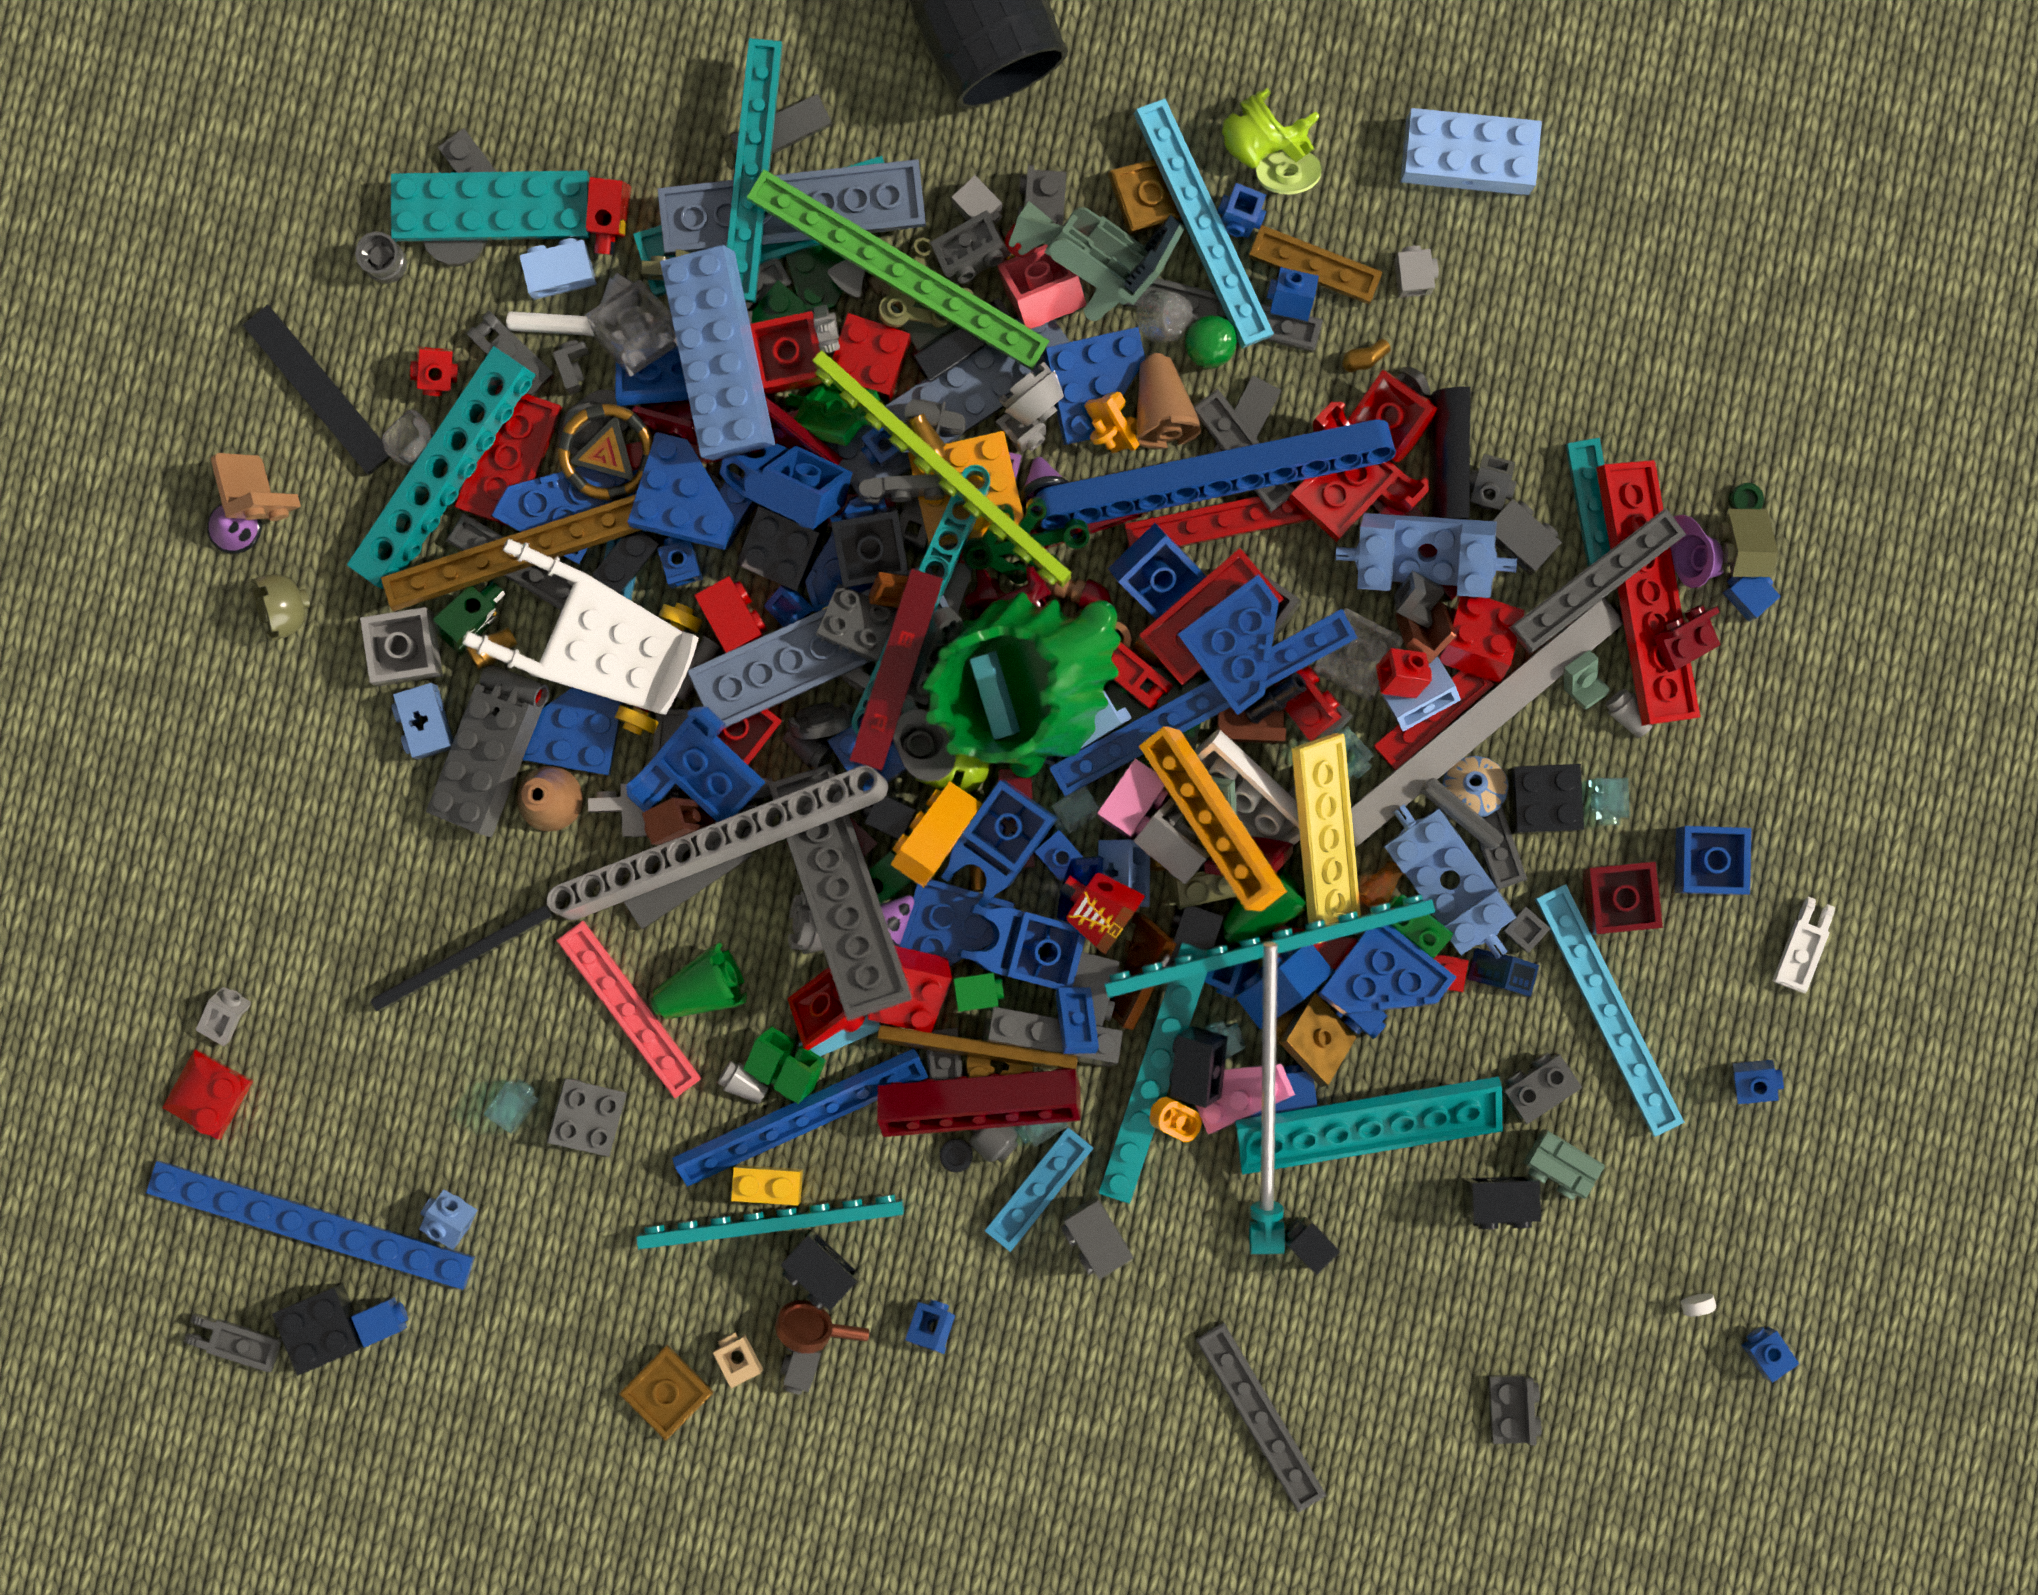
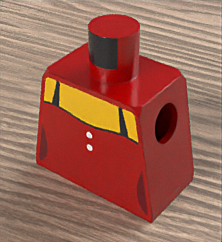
M595 177L589 178L586 231L596 235L594 253L614 256L615 237L625 238L632 186L624 181ZM611 214V222L604 226V217Z

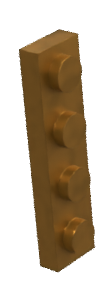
M1261 225L1248 258L1279 270L1282 267L1318 275L1317 285L1368 305L1371 303L1382 275V271L1264 225Z

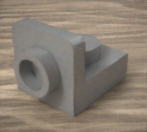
M222 987L208 1000L196 1031L225 1046L231 1040L241 1015L249 1009L251 1002L242 997L237 991Z

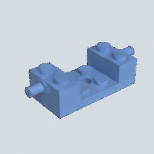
M1364 513L1360 526V540L1357 547L1337 546L1336 561H1355L1358 570L1357 589L1390 591L1393 581L1404 582L1409 574L1414 571L1439 585L1458 586L1457 596L1490 598L1496 571L1516 573L1517 558L1497 557L1495 550L1496 521ZM1423 544H1431L1437 549V554L1433 557H1424L1420 554L1419 547Z
M1405 804L1399 808L1406 819L1398 808L1394 810L1393 813L1404 828L1399 835L1388 841L1384 847L1403 874H1406L1418 893L1422 894L1423 899H1432L1436 912L1433 914L1443 926L1453 933L1450 941L1460 955H1463L1474 946L1486 943L1496 959L1501 957V954L1494 945L1498 947L1503 955L1507 953L1508 950H1506L1496 935L1502 927L1513 921L1516 915L1444 812L1438 807L1425 817L1415 820L1405 807ZM1452 870L1458 873L1460 882L1457 887L1447 889L1441 884L1440 877L1445 871Z

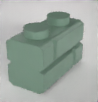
M1544 1129L1540 1132L1523 1162L1530 1167L1529 1175L1543 1183L1547 1179L1552 1180L1559 1185L1556 1191L1573 1201L1576 1196L1582 1199L1587 1198L1595 1181H1597L1605 1167L1604 1164Z

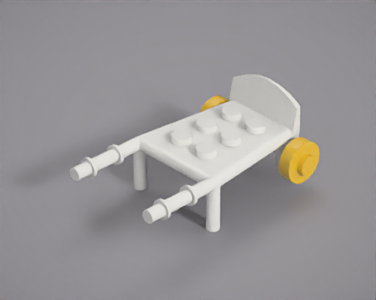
M508 538L503 551L516 556L519 562L525 560L547 570L550 576L556 574L567 579L568 583L572 586L540 662L519 654L518 649L512 651L491 642L486 635L482 638L469 631L466 633L462 644L476 649L479 655L483 652L508 663L509 668L515 666L528 672L533 677L547 679L633 705V709L619 705L614 718L625 722L623 729L641 736L643 731L654 734L659 722L648 717V713L653 711L666 715L683 683L699 638L694 634L684 632V630L698 633L703 621L693 616L695 610L680 603H676L675 607L663 604L657 617L588 574L560 562L559 557L556 556L553 559L529 548V544L526 542L522 545Z

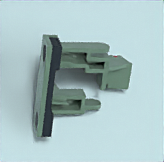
M1028 201L1016 218L1017 222L1008 231L1005 237V244L1011 254L1022 258L1033 254L1035 249L1042 243L1047 244L1048 246L1044 252L1048 256L1051 255L1054 261L1096 287L1093 297L1084 308V314L1089 320L1097 321L1118 303L1123 305L1130 302L1133 305L1160 275L1185 226L1170 215L1154 235L1150 237L1149 241L1143 245L1104 216L1099 217L1085 207L1073 210L1069 219L1062 226L1054 224V221Z

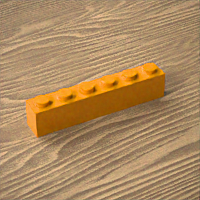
M1163 726L1139 746L1245 909L1262 911L1286 893L1287 890L1179 729Z

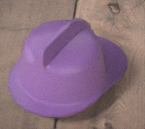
M1686 515L1674 516V519L1686 533L1685 536L1670 546L1674 570L1683 584L1690 588H1697L1704 585L1712 577L1722 575L1724 573L1722 568L1724 553L1718 541L1708 537L1692 517Z

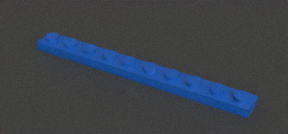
M1343 609L1272 646L1266 688L1358 638ZM1209 680L1080 750L1075 756L1067 757L1049 768L1064 796H1067L1143 755L1144 753L1139 746L1163 726L1179 729L1183 733L1231 706L1212 680Z
M156 1161L146 1192L156 1197L462 1290L466 1287L475 1256L163 1161Z

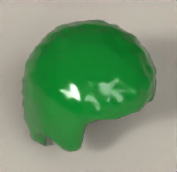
M1209 315L1197 319L1189 327L1185 335V349L1188 356L1202 368L1213 369L1224 365L1231 359L1236 350L1237 338L1234 326L1228 320L1219 316Z

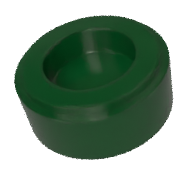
M1753 483L1738 485L1729 496L1731 509H1761L1764 504L1762 490Z

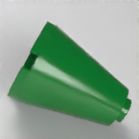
M1283 867L1276 872V875L1287 890L1286 893L1262 911L1246 910L1238 898L1221 924L1224 930L1221 933L1232 946L1240 945L1239 941L1257 936L1261 938L1307 912L1306 894L1300 897L1298 894L1300 892L1299 884Z
M721 943L712 945L655 988L651 998L654 1012L658 1016L662 1015L665 1019H673L738 1007L746 1003L747 992L741 994L739 985L745 983L743 975L730 951L722 952L720 949L723 944Z

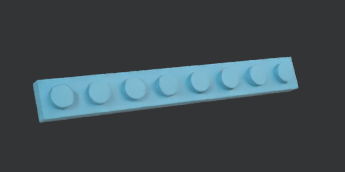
M1166 99L1136 109L1134 112L1136 121L1229 322L1234 326L1236 338L1241 349L1270 338L1274 334Z
M1564 884L1535 898L1534 900L1547 926L1551 928L1550 932L1651 1135L1656 1137L1685 1123L1567 885Z

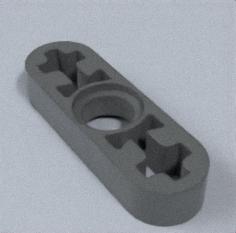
M943 607L937 610L932 615L910 683L921 695L930 694L923 687L933 669L941 660L939 657L940 650L954 641L960 635L963 627V620L950 607ZM941 646V648L939 649V651H938L937 653H935L934 655L930 656V654L932 653V651H933L934 649H936L937 647Z

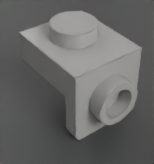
M1004 414L996 421L998 428L1004 431L1005 436L1021 454L1027 449L1033 451L1045 440L1046 425L1037 419L1029 426H1025L1008 414Z

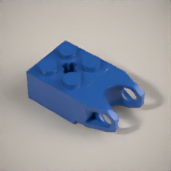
M779 444L760 449L764 453V456L761 458H753L751 452H747L743 455L728 456L722 460L720 475L738 493L769 508L775 513L796 521L802 527L815 529L845 505L853 473L798 446L788 449ZM730 463L738 465L745 471L744 478L736 479L731 475L729 471Z
M1000 780L954 845L949 865L941 878L950 881L956 872L968 864L980 867L987 879L983 897L978 904L986 908L996 894L1012 884L1058 818L1007 781ZM1014 818L1016 820L1015 826L1018 828L1017 832H1010L1008 835L1004 832L1006 826L1003 824V821L1005 819L1009 821Z
M971 905L970 913L979 915L992 926L993 940L987 948L980 951L960 949L958 957L973 961L985 971L1056 990L1058 987H1073L1085 942V937L1069 923L1009 907L983 908ZM1044 943H1046L1045 948L1049 949V955L1042 956L1040 959V955H1038L1039 947H1043Z

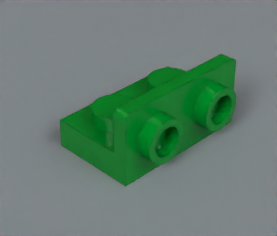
M1401 894L1397 897L1395 895L1389 903L1390 907L1404 905L1402 899L1406 898V896ZM1429 914L1390 924L1433 959L1453 936L1449 929Z

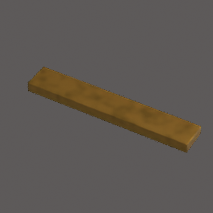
M883 1025L879 1026L878 1032L879 1043L1045 1069H1076L1078 1057L1075 1055Z

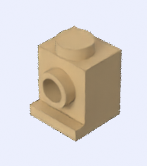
M736 1332L718 1341L720 1347L715 1349L713 1354L730 1388L761 1374L763 1367L759 1363L745 1334L738 1337ZM734 1351L742 1352L744 1360L735 1362L732 1359V1353Z

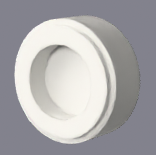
M1697 1294L1681 1300L1683 1314L1686 1316H1701L1711 1313L1716 1309L1713 1294Z

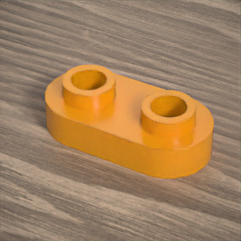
M1162 1097L1157 1100L1150 1110L1151 1125L1182 1142L1192 1141L1200 1132L1202 1119L1199 1112L1169 1097Z

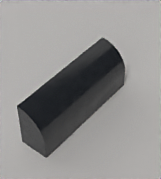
M1470 387L1438 389L1430 395V401L1437 410L1429 425V517L1468 520L1470 493Z

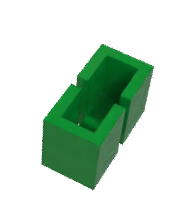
M994 973L954 979L958 1012L999 1006L998 999L1004 998L1002 979H995Z
M771 1026L755 1040L743 1070L754 1076L759 1082L767 1085L773 1083L775 1085L773 1089L780 1092L785 1098L799 1104L814 1090L827 1060L811 1050L804 1049L803 1045L798 1048L793 1058L790 1055L796 1041Z

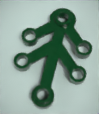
M1039 497L1031 498L1027 502V512L1018 524L1027 534H1029L1037 521L1044 518L1047 513L1046 503ZM1006 504L997 506L1004 513H1008L1010 515L1009 518L1014 521V511L1011 506ZM1033 506L1042 507V509L1039 512H1033L1031 510ZM1080 519L1068 521L1063 528L1030 535L1041 546L1065 542L1066 545L1074 549L1084 547L1090 539L1089 527L1086 522ZM1074 528L1081 529V531L1076 534L1070 532V530ZM987 529L982 537L972 538L965 544L963 558L970 567L982 570L990 566L1008 576L1015 584H1022L1027 581L1026 568L1028 567L1024 562L1016 561L1010 563L1000 557V555L1010 553L1018 557L1013 552L1016 546L1008 539L996 542L997 537ZM977 549L985 550L983 554H975L973 551ZM1051 554L1056 560L1060 562L1059 558L1056 555ZM1030 560L1029 564H1031V565L1037 567L1038 569H1040L1035 563H1033V562ZM1015 570L1024 571V573L1019 576L1013 574Z

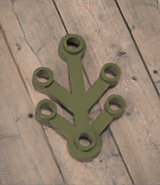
M921 237L912 245L911 253L916 261L927 267V259L933 248L929 239ZM918 245L924 246V247L926 248L927 252H926V253L920 252V251L918 250L917 246H918ZM940 268V269H938V270L936 271V273L940 274L941 276L945 277L946 279H949V278L944 274L942 268ZM890 285L889 295L884 297L878 306V314L881 321L889 327H900L908 320L929 323L936 328H944L949 323L946 319L945 321L938 320L936 313L931 310L912 307L917 302L906 295L902 296L903 293ZM963 288L974 295V293L970 289ZM890 306L897 307L900 313H894Z

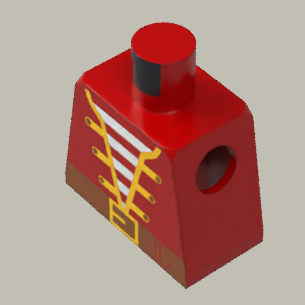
M1096 873L1087 887L1072 876H1069L1059 891L1075 903L1066 916L1067 921L1104 954L1110 949L1145 898V895L1102 873Z

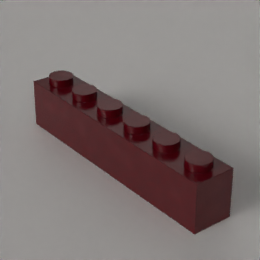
M1058 1068L1046 1072L1024 1071L1020 1074H990L986 1077L974 1078L962 1076L955 1079L938 1081L927 1079L922 1082H893L889 1085L878 1086L877 1122L883 1137L1081 1121L1080 1083L1076 1069Z

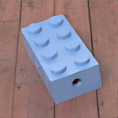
M1411 108L1406 118L1400 182L1530 195L1536 186L1542 121Z

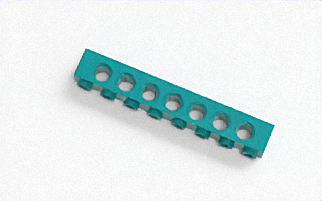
M495 346L492 347L347 563V566L381 589H384L381 577L407 568L411 560L420 554L422 544L428 535L438 527L440 517L448 505H451L457 499L459 489L464 481L475 472L477 462L483 453L493 445L496 438L495 435L503 423H506L512 417L514 407L520 398L530 390L532 380L536 376L535 373ZM503 383L501 392L495 395L497 387ZM484 411L483 419L477 423L478 415ZM466 438L465 446L459 450L460 442ZM448 466L446 474L440 477L441 470ZM429 493L428 501L422 505L423 497ZM411 520L409 529L404 532L405 524ZM392 547V554L386 559V553Z

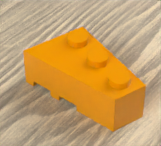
M950 781L943 791L936 789L926 803L930 809L926 814L922 811L917 814L909 826L913 832L909 837L903 833L892 849L897 855L891 865L922 887H925L946 856L950 854L954 845L962 836L961 834L983 803Z

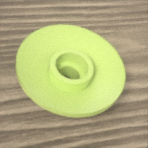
M1280 149L1260 161V164L1256 167V177L1259 183L1269 191L1279 194H1297L1307 191L1317 184L1321 177V164L1311 153L1295 163Z

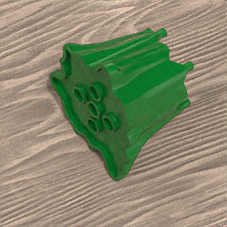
M1021 592L1010 600L992 602L976 620H963L960 635L947 647L940 650L939 657L941 660L935 666L923 687L931 694L930 712L927 713L926 720L929 724H937L949 734L947 751L952 755L961 753L974 756L980 761L988 763H1009L1012 772L1016 776L1025 779L1036 775L1041 770L1048 756L1072 757L1079 753L1083 744L1096 730L1094 722L1096 714L1108 706V699L1104 696L1103 692L1105 683L1118 676V669L1112 662V654L1121 641L1120 635L1115 630L1117 623L1115 608L1107 601L1098 600L1089 603L1079 616L1068 618L1062 613L1057 600L1049 601L1045 606L1040 607L1032 604L1027 595ZM993 651L997 653L1020 731L1013 735L995 740L970 663V659Z

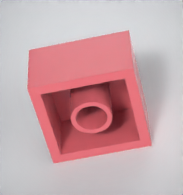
M1047 244L1036 248L1034 253L1028 257H1014L997 265L1009 301L1022 324L1030 329L1042 326L1066 314H1071L1087 305L1079 276L1054 261L1051 255L1048 256L1044 252L1048 246Z

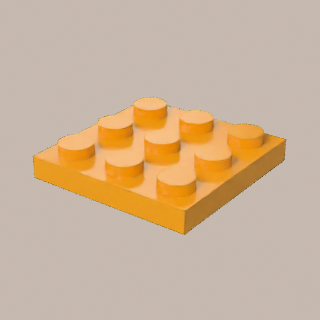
M1004 431L945 444L946 446L943 448L946 455L942 456V458L960 474L970 465H980L988 471L990 475V489L987 498L996 506L1002 504L1011 506L1014 511V522L1018 525L1024 515ZM908 452L912 474L927 475L913 462L916 459L915 456ZM977 475L967 479L977 489L982 488L985 484L983 478ZM944 495V498L941 500H925L924 496H918L929 545L949 503L950 495ZM963 505L957 506L952 513L959 520H965L971 515ZM980 516L976 519L967 541L972 538L982 537L991 524ZM946 535L939 541L941 547L958 544L957 539L951 535Z

